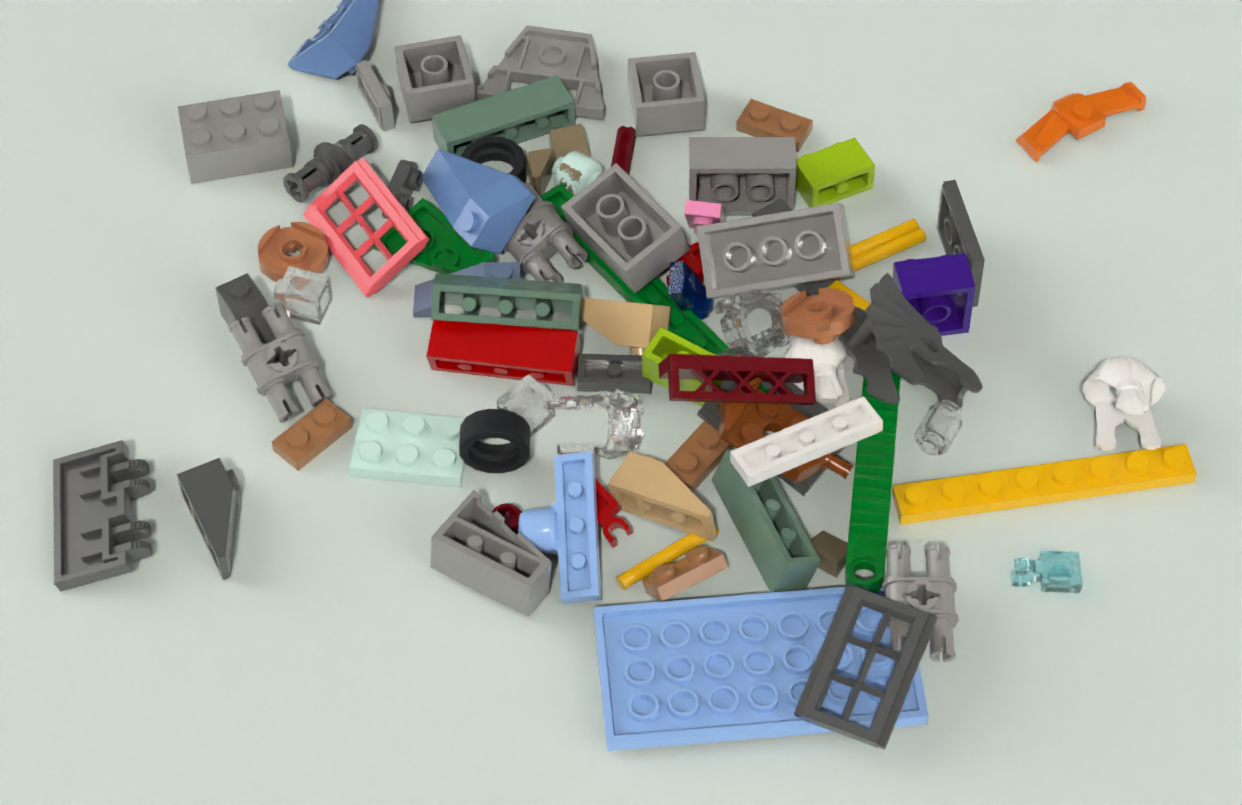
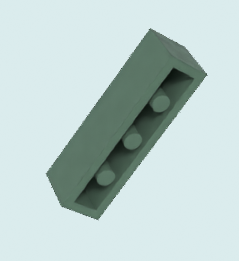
M559 75L432 115L434 140L439 149L458 156L462 155L468 145L485 137H503L519 144L547 135L553 129L575 125L574 101Z
M436 273L432 288L431 320L578 330L581 284Z
M726 449L711 481L770 593L806 590L821 560L776 477L774 476L748 487L730 462V451L735 449Z

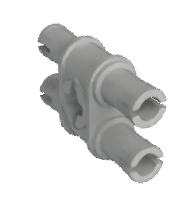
M524 183L536 197L528 208L527 215L520 221L504 250L510 252L515 260L520 262L522 272L531 274L536 281H549L548 279H552L553 282H561V276L552 268L547 260L558 251L570 268H577L581 264L574 254L578 255L585 262L588 253L575 240L573 228L558 215L554 204L543 201L530 183Z
M277 302L274 303L276 309L273 310L270 305L261 313L276 337L274 341L267 344L262 343L249 317L241 318L242 325H240L238 320L229 326V330L243 352L241 362L243 366L248 367L258 386V393L262 396H267L279 422L283 423L288 421L286 416L289 415L290 419H293L301 412L286 387L288 383L294 380L300 381L311 401L312 407L320 404V400L328 399L330 401L333 398V394L328 389L319 372L320 361L318 358H314L304 339V332L294 327L284 309L283 303ZM275 358H279L281 362L288 360L287 366L283 367L280 362L274 364Z
M898 544L890 545L886 548L888 577L885 578L882 584L885 597L936 616L937 622L930 637V659L940 662V653H942L943 648V662L952 661L956 657L953 628L959 622V617L955 612L954 597L957 584L950 577V549L947 546L941 545L940 554H938L937 559V545L927 547L925 549L927 577H912L911 548L901 544V553L898 559ZM890 617L887 627L890 629L891 650L901 651L911 623Z

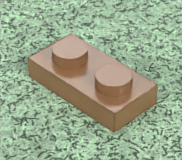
M750 99L737 120L736 131L753 137H795L796 152H799L813 129V120Z
M325 399L272 441L273 451L299 471L353 427L352 419L328 399Z
M703 421L668 459L665 465L694 492L718 466L726 449H733L734 446L719 437L718 431Z
M706 546L693 548L685 554V558L674 564H662L652 571V575L642 579L645 591L648 595L664 601L728 568L724 554Z

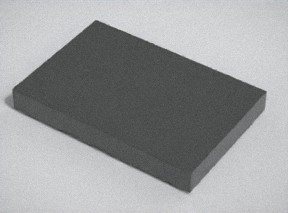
M956 180L943 181L937 231L946 255L966 253L975 283L973 307H976L979 303L985 259Z

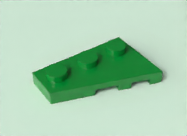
M424 198L407 211L430 239L426 243V247L410 263L440 274H450L483 262H496L495 255L492 252L471 247L452 228L446 216ZM395 227L390 229L380 239L392 256L407 243ZM376 245L373 246L374 250L380 251Z

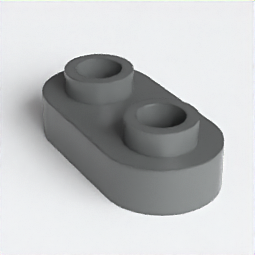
M403 159L400 160L388 185V188L407 211L410 209L413 190L418 191L422 181V171L418 170L417 163ZM382 212V217L388 219Z

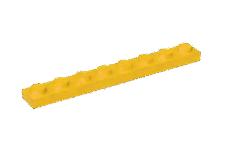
M1180 444L1160 447L1154 450L1145 449L893 485L892 497L900 525L1195 483L1197 472L1187 445Z

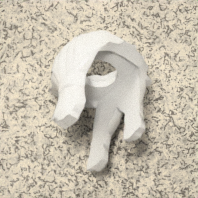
M835 335V340L828 344H816L813 339L797 337L793 339L782 358L813 359L816 401L820 404H835V408L851 402L845 372L854 367V361L846 354L843 342L838 340L839 336ZM803 382L793 383L804 391Z
M1118 356L1105 360L1089 376L1088 380L1084 382L1082 392L1085 394V400L1089 401L1090 406L1096 409L1098 426L1096 447L1100 448L1101 451L1114 449L1117 443L1114 432L1123 423H1126L1134 430L1139 431L1142 448L1147 450L1160 448L1162 439L1158 435L1154 416L1150 408L1160 400L1165 392L1162 377L1143 361L1135 357ZM1109 386L1115 387L1116 391L1109 390Z

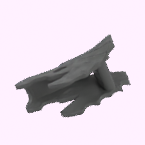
M885 274L879 283H875L870 289L871 305L866 308V311L855 307L856 323L844 331L838 338V340L843 342L846 354L854 361L853 373L862 375L868 384L867 393L884 403L895 405L900 401L892 379L891 370L911 385H923L933 391L938 397L937 404L951 414L958 413L963 406V398L968 390L973 393H978L982 390L983 386L979 377L973 369L943 346L938 328L934 324L931 325L905 299L891 275Z

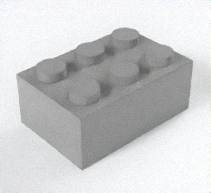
M280 90L178 106L191 184L294 167Z
M689 137V200L722 204L725 216H752V213L780 198L794 210L796 185L795 137Z
M617 163L561 206L567 222L573 228V232L634 294L690 250L682 227Z

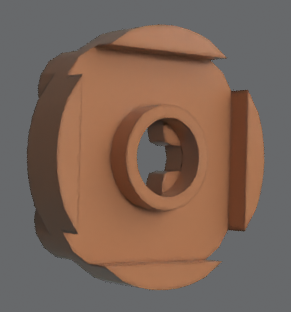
M291 222V227L280 229V225L271 228L262 236L258 244L260 270L275 282L291 284L294 288L307 287L312 279L319 276L325 270L329 262V249L324 234L319 228L305 222ZM296 250H300V254L291 257L286 254L287 252L293 253Z
M818 288L819 295L808 297L806 291L792 295L782 304L783 332L789 336L813 339L816 344L833 342L835 335L846 331L856 323V311L852 297L842 290L833 288Z

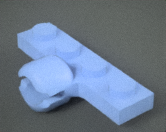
M592 451L554 455L555 503L550 507L524 510L519 515L518 533L526 537L543 554L555 553L559 555L560 599L563 604L602 600L594 455Z

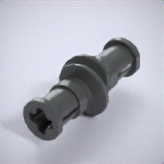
M359 124L353 129L351 135L345 139H340L335 144L329 142L318 144L314 149V159L307 162L296 173H288L283 178V184L287 193L295 201L304 202L309 197V193L317 187H322L327 182L332 184L350 165L358 161L361 156L366 153H373L378 149V140L374 132L368 126Z

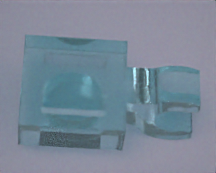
M1040 551L1038 560L1027 558L1015 559V570H1011V581L1014 587H1027L1040 582L1041 592L1080 593L1083 585L1079 552Z

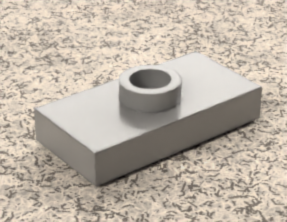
M367 60L356 63L358 89L379 127L384 132L395 128L393 108L390 102L391 96L386 83L379 82Z

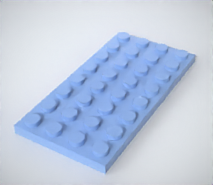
M846 587L593 607L607 751L833 733L834 731L794 716V712ZM882 588L875 593L885 597V592H883ZM863 606L851 635L872 642L883 613ZM886 627L879 645L891 649L890 629ZM847 643L836 673L856 680L868 650ZM876 653L864 683L885 690L896 661ZM920 667L917 669L895 727L927 725L928 711ZM832 680L821 710L841 717L853 688ZM860 691L849 720L870 728L881 698Z

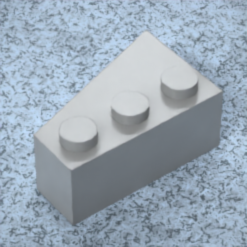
M473 490L432 535L430 567L529 617L549 593L552 562L521 533L516 535L504 523L505 518L498 511L493 513L481 502L482 496Z

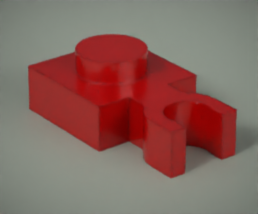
M596 479L598 528L601 527L603 529L605 539L614 548L617 546L615 539L611 536L614 529L621 528L628 536L633 532L622 518L614 517L621 511V508Z

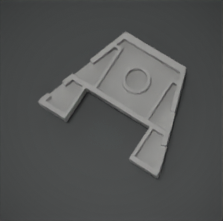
M527 25L505 51V57L499 65H494L490 69L486 81L482 85L478 84L476 86L475 100H481L508 91L511 81L531 84L559 75L566 89L577 90L574 100L575 116L603 120L604 105L601 97L592 34Z

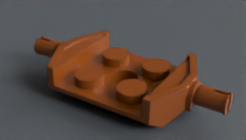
M759 377L747 382L757 393L766 394V392L759 389L763 381ZM704 388L701 392H710V391H708L706 388ZM740 389L737 393L745 392L742 389ZM716 402L720 404L718 411L721 412L718 430L719 437L736 448L766 437L764 432L772 431L776 433L810 419L788 405ZM831 452L781 474L793 482H802L816 471H823L826 466L846 479L854 465L833 455L834 452Z

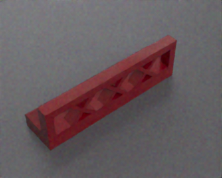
M669 354L658 364L659 378L668 379L669 401L813 405L816 403L813 359ZM759 377L763 380L762 382H769L772 387L766 394L757 393L747 381ZM679 379L698 380L701 385L695 391H680ZM711 380L734 381L737 386L731 392H722ZM803 382L804 395H793L782 383ZM704 388H706V389H707L708 391H710V392H701V391H702ZM740 389H742L745 393H737V392H738ZM775 390H777L780 394H773V393H774Z

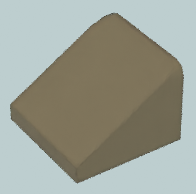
M581 124L553 129L549 132L550 148L553 149L555 162L559 157H564L569 152L575 150L590 157L585 132Z
M552 148L530 151L527 154L528 178L539 196L545 193L552 177L554 165Z
M822 531L810 540L821 560L818 568L837 578L846 565L848 543Z

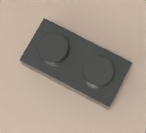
M579 354L577 392L651 394V381L642 376L641 355Z

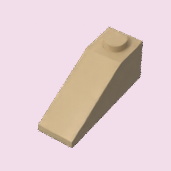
M580 298L579 318L614 344L629 346L630 354L642 355L660 327L668 330L670 306Z
M629 451L608 483L610 495L619 504L621 510L714 541L717 535L712 511L663 462L649 455L643 456Z

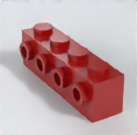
M433 320L426 357L431 370L575 386L581 343L578 332L570 329Z

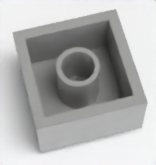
M461 35L395 46L397 74L410 123L432 119V115L476 101L474 80Z
M696 52L628 59V88L637 136L705 130V98Z

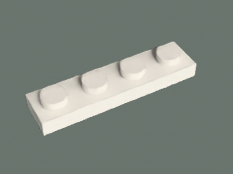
M863 396L730 451V462L748 487L883 431V420Z

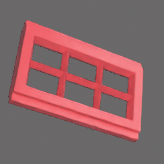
M363 157L358 162L355 161L306 208L307 211L303 214L309 224L322 231L329 250L368 298L373 293L376 294L426 247V243L430 240ZM358 180L370 197L355 209L344 193ZM340 199L351 215L337 227L325 211ZM376 203L389 220L374 233L362 215ZM357 221L369 236V239L355 251L343 233ZM395 227L407 243L392 256L380 239L390 229ZM374 245L387 259V262L375 274L371 272L361 259Z

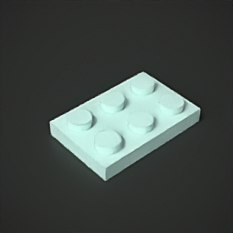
M362 408L349 465L350 477L461 487L465 463L459 456L460 425L465 418Z

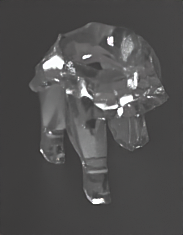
M756 288L748 290L746 293L735 296L729 295L723 300H719L715 306L716 315L725 313L720 323L726 343L731 348L717 355L746 356L752 352L758 357H764L775 348L787 346L790 343V337L783 332L782 304L785 302V299L782 295ZM762 308L770 314L772 326L753 335L748 329L747 320L749 314L754 309Z
M616 389L615 393L603 390L594 392L589 396H563L559 398V401L549 400L547 402L548 410H607L606 443L557 444V454L563 455L592 451L594 457L599 456L607 460L625 459L629 451L634 453L639 451L645 436L641 429V416L645 410L642 405V399L636 394Z

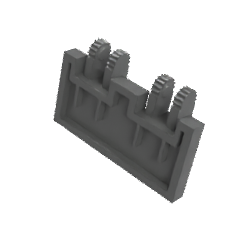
M123 440L53 460L54 585L60 591L132 572V563L151 556V543L145 541V538L151 536V526L144 520L131 522L130 501L145 495L147 496L150 491L149 481L143 479L144 476L149 474V465L146 460L142 459L130 461L129 448Z

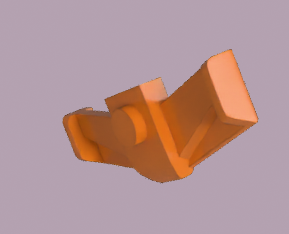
M1132 82L1124 83L1119 88L1086 96L1080 93L1068 94L1054 101L1052 109L1015 141L1037 163L1044 153L1069 132L1079 140L1105 127L1106 116L1134 109L1138 111L1144 110L1146 96Z

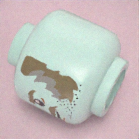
M576 150L569 152L564 157H559L552 168L554 185L562 184L574 196L603 174L602 164L599 161Z

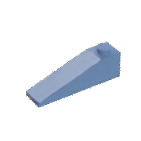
M342 0L337 6L338 10L318 27L320 31L313 39H307L288 62V66L294 70L337 79L345 72H348L350 75L355 73L356 63L364 61L362 58L371 45L379 0Z
M437 149L422 175V180L452 228L471 247L498 254L502 253L536 197L517 176L441 149Z

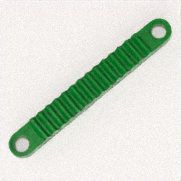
M890 370L899 395L901 377ZM863 378L862 397L866 398L883 420V431L857 441L845 566V585L856 586L869 592L877 593L882 588L884 582L899 402L895 405L887 404L867 393V381ZM866 569L873 572L875 576L870 580H861L854 573L858 570Z

